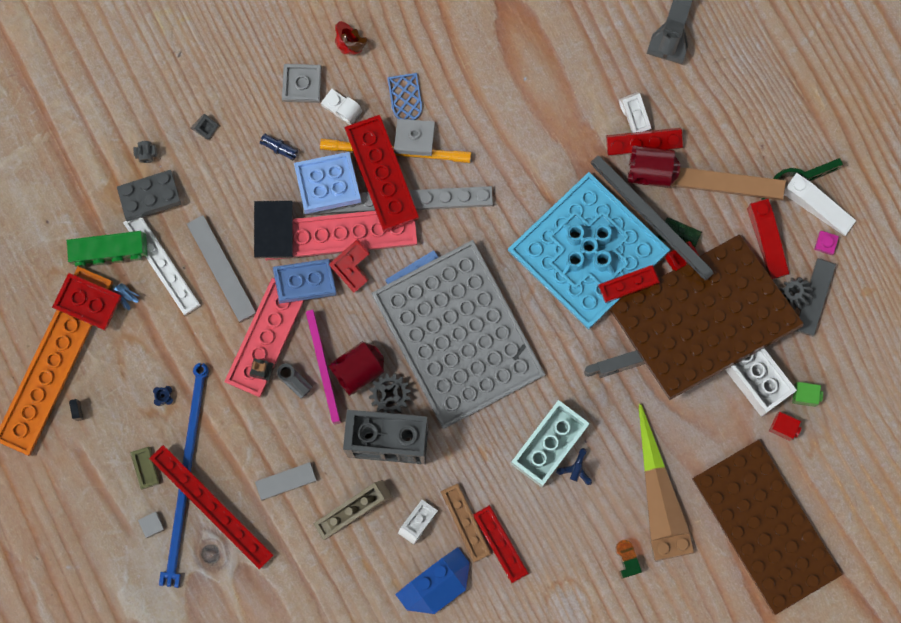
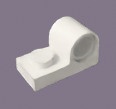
M333 89L329 91L321 102V106L348 125L353 124L362 113V109L357 102L349 97H343Z
M636 92L619 99L621 110L627 117L632 133L652 129L640 93Z
M421 500L401 526L398 534L414 545L438 510L424 500Z

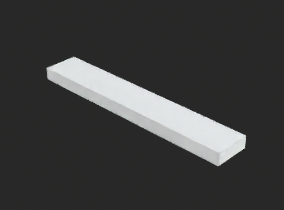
M141 217L123 222L129 232L142 231L146 234L148 252L146 258L184 316L200 307V303L144 219Z

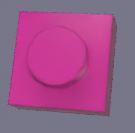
M820 231L814 250L833 255L839 236Z

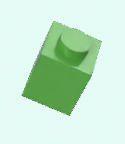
M802 382L794 384L797 391L793 393L792 404L816 407L819 405V402H822L823 391H820L821 385Z

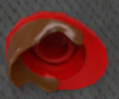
M339 21L335 25L337 34L335 44L337 49L347 55L359 54L367 44V38L360 37L357 29H353L343 21Z

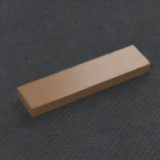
M457 483L440 491L473 563L491 555L459 484Z

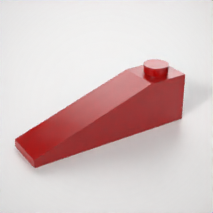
M769 199L751 203L747 208V212L769 276L773 280L789 275Z

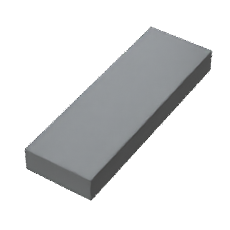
M309 462L258 480L255 484L262 501L316 482L317 480L312 465Z

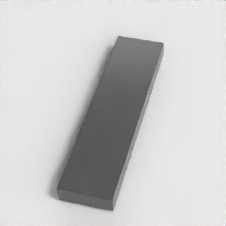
M821 259L816 260L809 286L813 288V292L810 293L813 299L807 300L809 306L803 304L799 314L803 327L797 329V332L814 336L836 264Z

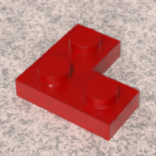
M358 239L329 264L353 293L369 280L357 265L370 252Z

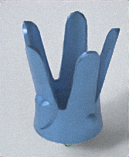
M125 284L113 285L115 288L112 292L122 296L120 302L124 309L130 310V306L125 298L135 303L139 302L132 294L140 295L130 291Z

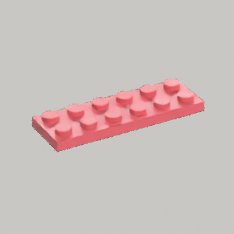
M274 278L271 279L224 381L261 398L268 381L250 376L253 359L273 363L274 369L305 301L279 304Z

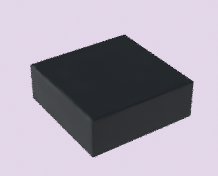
M77 399L70 400L69 405L72 419L75 421L84 420L80 401Z

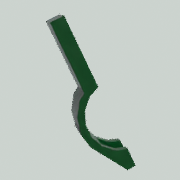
M838 158L806 172L797 168L783 169L773 179L794 177L798 173L808 181H812L839 170L843 163L841 158Z

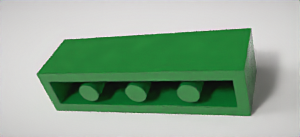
M142 231L66 240L68 262L75 265V267H85L87 263L103 265L105 261L121 263L123 259L129 258L131 261L142 260V257L148 256L146 234Z

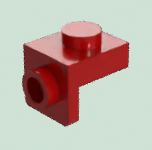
M690 241L686 242V244L698 255L692 243ZM675 250L665 256L672 270L677 271L686 266L687 262Z

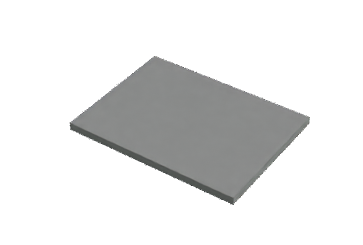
M473 240L371 293L443 429L545 376L542 367ZM524 344L526 348L518 356L519 359L514 360L512 357L516 356L518 349Z

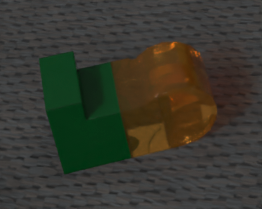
M628 540L618 542L615 546V552L621 558L624 570L619 571L621 579L642 573L632 543Z

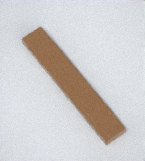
M680 167L679 177L671 186L783 200L786 180Z

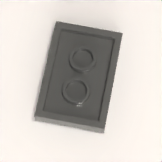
M171 169L117 186L127 222L181 205Z

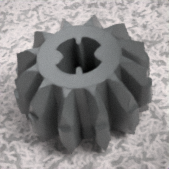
M791 277L790 283L784 281L786 287L780 288V291L794 310L796 307L802 310L803 304L809 306L807 300L813 299V296L810 294L813 292V288L809 286L810 283L807 280L803 281L801 277L797 280Z

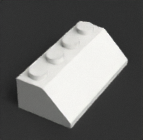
M764 348L725 369L761 417L797 391Z

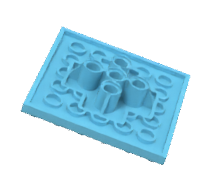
M588 172L508 248V252L589 330L619 300L616 299L605 303L598 284L650 265L654 267L670 252V249ZM603 231L606 232L608 236L606 238H600L597 234ZM572 232H579L580 237L573 238L570 234ZM592 245L594 249L592 251H586L584 249V246ZM603 257L608 262L602 265L597 260ZM572 258H579L580 263L575 265L570 260Z

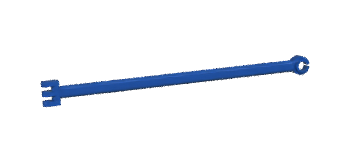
M201 363L196 364L193 368L195 383L182 463L190 472L204 381L209 375V368L204 363L202 365L204 371L201 374L197 373ZM180 489L177 496L166 572H160L159 586H164L165 579H167V587L172 586V580H175V588L180 586L181 574H176L187 502V496Z

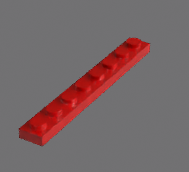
M164 445L149 458L259 570L273 557V554Z

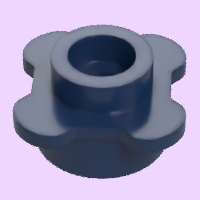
M170 386L165 388L155 387L153 389L154 404L156 406L172 404V388Z

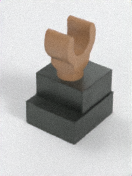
M254 358L250 376L270 381L274 364Z

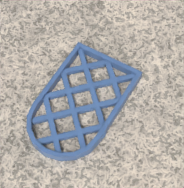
M417 73L387 77L392 104L391 108L394 116L397 119H402L398 116L402 111L406 114L404 119L416 120L422 112ZM414 78H416L417 86L412 83ZM402 79L407 82L404 88L399 85ZM390 82H392V83L395 85V86L392 88V90H391ZM409 85L415 87L412 93L406 90ZM396 87L402 89L399 95L393 92ZM417 90L419 98L414 95ZM404 92L410 95L407 100L401 97ZM392 94L397 97L394 102L392 99ZM411 97L417 100L414 106L408 102ZM399 99L404 102L401 108L395 104ZM419 102H420V110H419L418 108H416V106L418 105ZM406 104L412 107L408 113L403 110ZM394 107L399 109L397 113H395ZM414 109L419 112L415 117L410 115Z

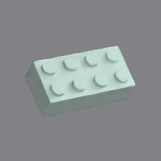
M558 400L512 460L511 465L542 488L590 423Z

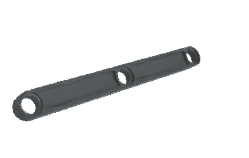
M596 156L591 161L596 171L704 280L709 279L714 274L711 268L600 156Z

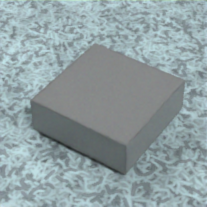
M157 512L138 520L146 538L165 530Z

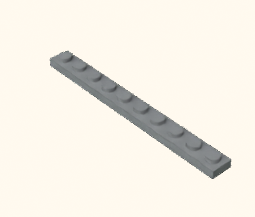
M492 186L409 190L416 210L493 206ZM362 192L359 193L361 203L305 214L303 208L304 216L375 211L369 193Z

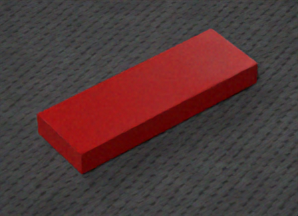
M653 265L598 284L604 302L608 303L659 284V279Z

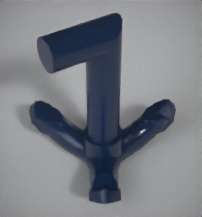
M580 449L576 462L573 465L558 468L556 473L558 475L572 473L570 480L577 482L580 477L586 485H591L592 480L582 469V463L587 452L586 449Z

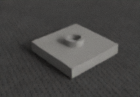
M284 64L282 102L320 103L321 65Z
M397 119L394 153L432 156L435 122Z

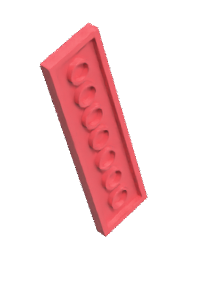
M376 211L293 219V258L342 253L357 239L367 250L417 245L415 221L383 232ZM265 258L266 261H268V260H278V259H288V258Z

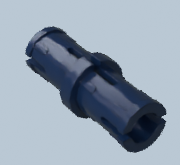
M266 133L261 137L263 141H260V144L273 150L275 154H281L292 161L296 158L298 150L284 144L283 140H277Z

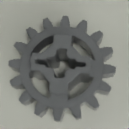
M386 373L384 379L379 376V382L373 381L375 388L369 389L373 393V395L369 396V399L375 400L371 403L372 406H378L377 412L384 410V413L390 411L394 414V411L397 410L401 413L402 406L407 408L405 401L411 400L407 396V394L411 393V390L405 389L408 383H402L403 377L396 379V374H393L392 378H390L388 373ZM393 382L392 385H384V383ZM400 387L403 391L402 398L398 395V390ZM378 391L382 393L380 402L377 399ZM393 391L394 397L387 398L386 392ZM390 403L397 404L393 407H386Z

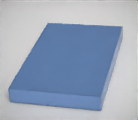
M323 259L273 267L279 304L335 296L336 288L332 269L329 266L330 260Z

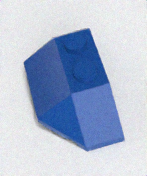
M457 547L409 582L395 595L408 611L435 614L466 591L470 562L459 547Z

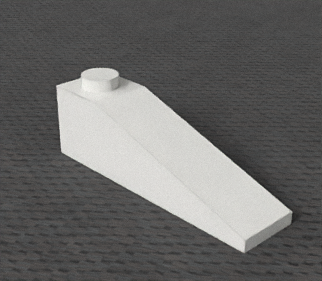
M798 173L795 174L785 188V196L843 236H846L856 222L854 218L813 183Z

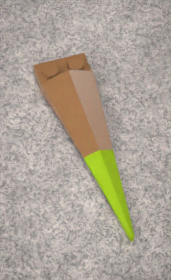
M639 404L650 543L654 560L660 561L693 554L689 529L642 405Z

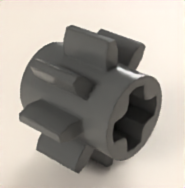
M140 141L137 143L138 147H133L135 159L138 158L140 163H150L153 161V157H157V148H155V145L152 146L150 141Z

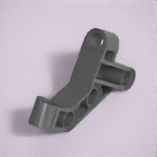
M673 0L667 21L652 34L646 54L658 58H663L665 54L667 55L666 60L683 64L688 48L684 26L693 0Z

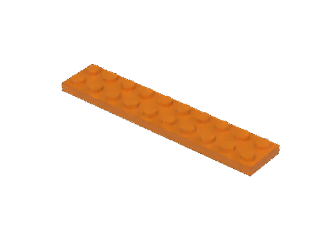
M79 266L75 270V276L110 290L113 285V281ZM56 310L0 425L1 444L25 455H31L89 335L92 325Z

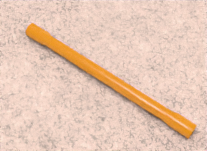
M321 138L320 150L353 152L350 142ZM433 149L432 156L395 154L396 156L450 160L462 163H470L471 152Z

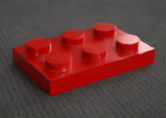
M68 273L52 308L106 331L122 296Z

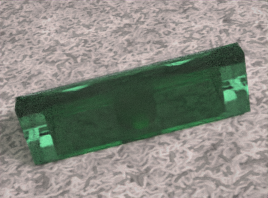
M667 217L665 223L685 243L690 241L696 247L702 232ZM659 234L658 238L665 241Z

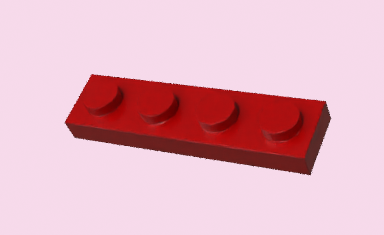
M680 127L606 135L607 154L632 153L633 146L659 149L683 148L682 129Z

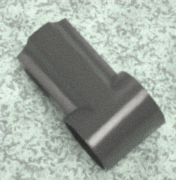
M285 363L279 366L277 370L279 379L300 399L305 397L313 388L290 364ZM290 369L292 371L291 376L283 378L281 376L282 370Z

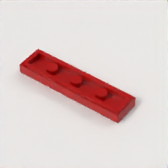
M489 505L473 514L511 584L529 574L491 506Z

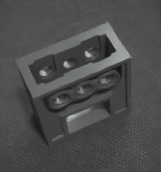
M347 410L343 450L348 458L425 465L429 428L428 419L426 416ZM369 433H372V434H373V437H372V438H370V439H365V436H366L367 434H369Z

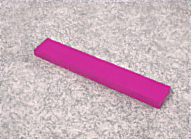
M313 310L306 311L331 420L334 425L340 424L341 421L315 313Z

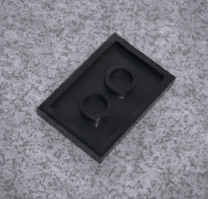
M254 201V258H293V201Z

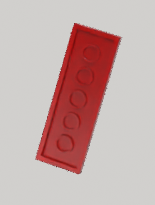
M377 115L344 127L383 232L418 220V213L381 116Z

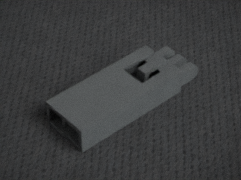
M637 350L589 365L585 368L584 374L587 377L598 374L599 378H603L644 365L645 363Z

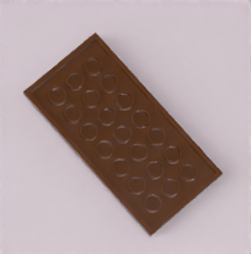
M759 439L692 478L774 615L842 576Z

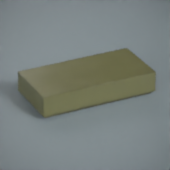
M150 447L130 452L140 489L143 490L159 485L160 480L155 464L149 459L152 456Z

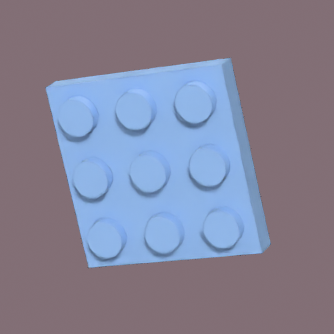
M349 152L294 163L305 214L361 203Z

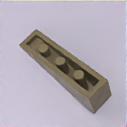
M383 480L374 482L313 524L322 539L325 540L393 496Z

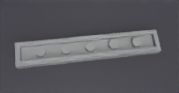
M204 215L187 223L238 321L241 323L254 316L256 312Z

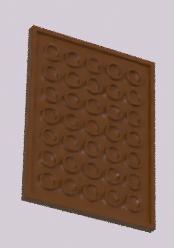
M740 234L699 256L714 273L709 279L704 280L686 263V266L679 270H673L658 278L659 284L619 299L610 308L611 313L669 400L803 327V322Z

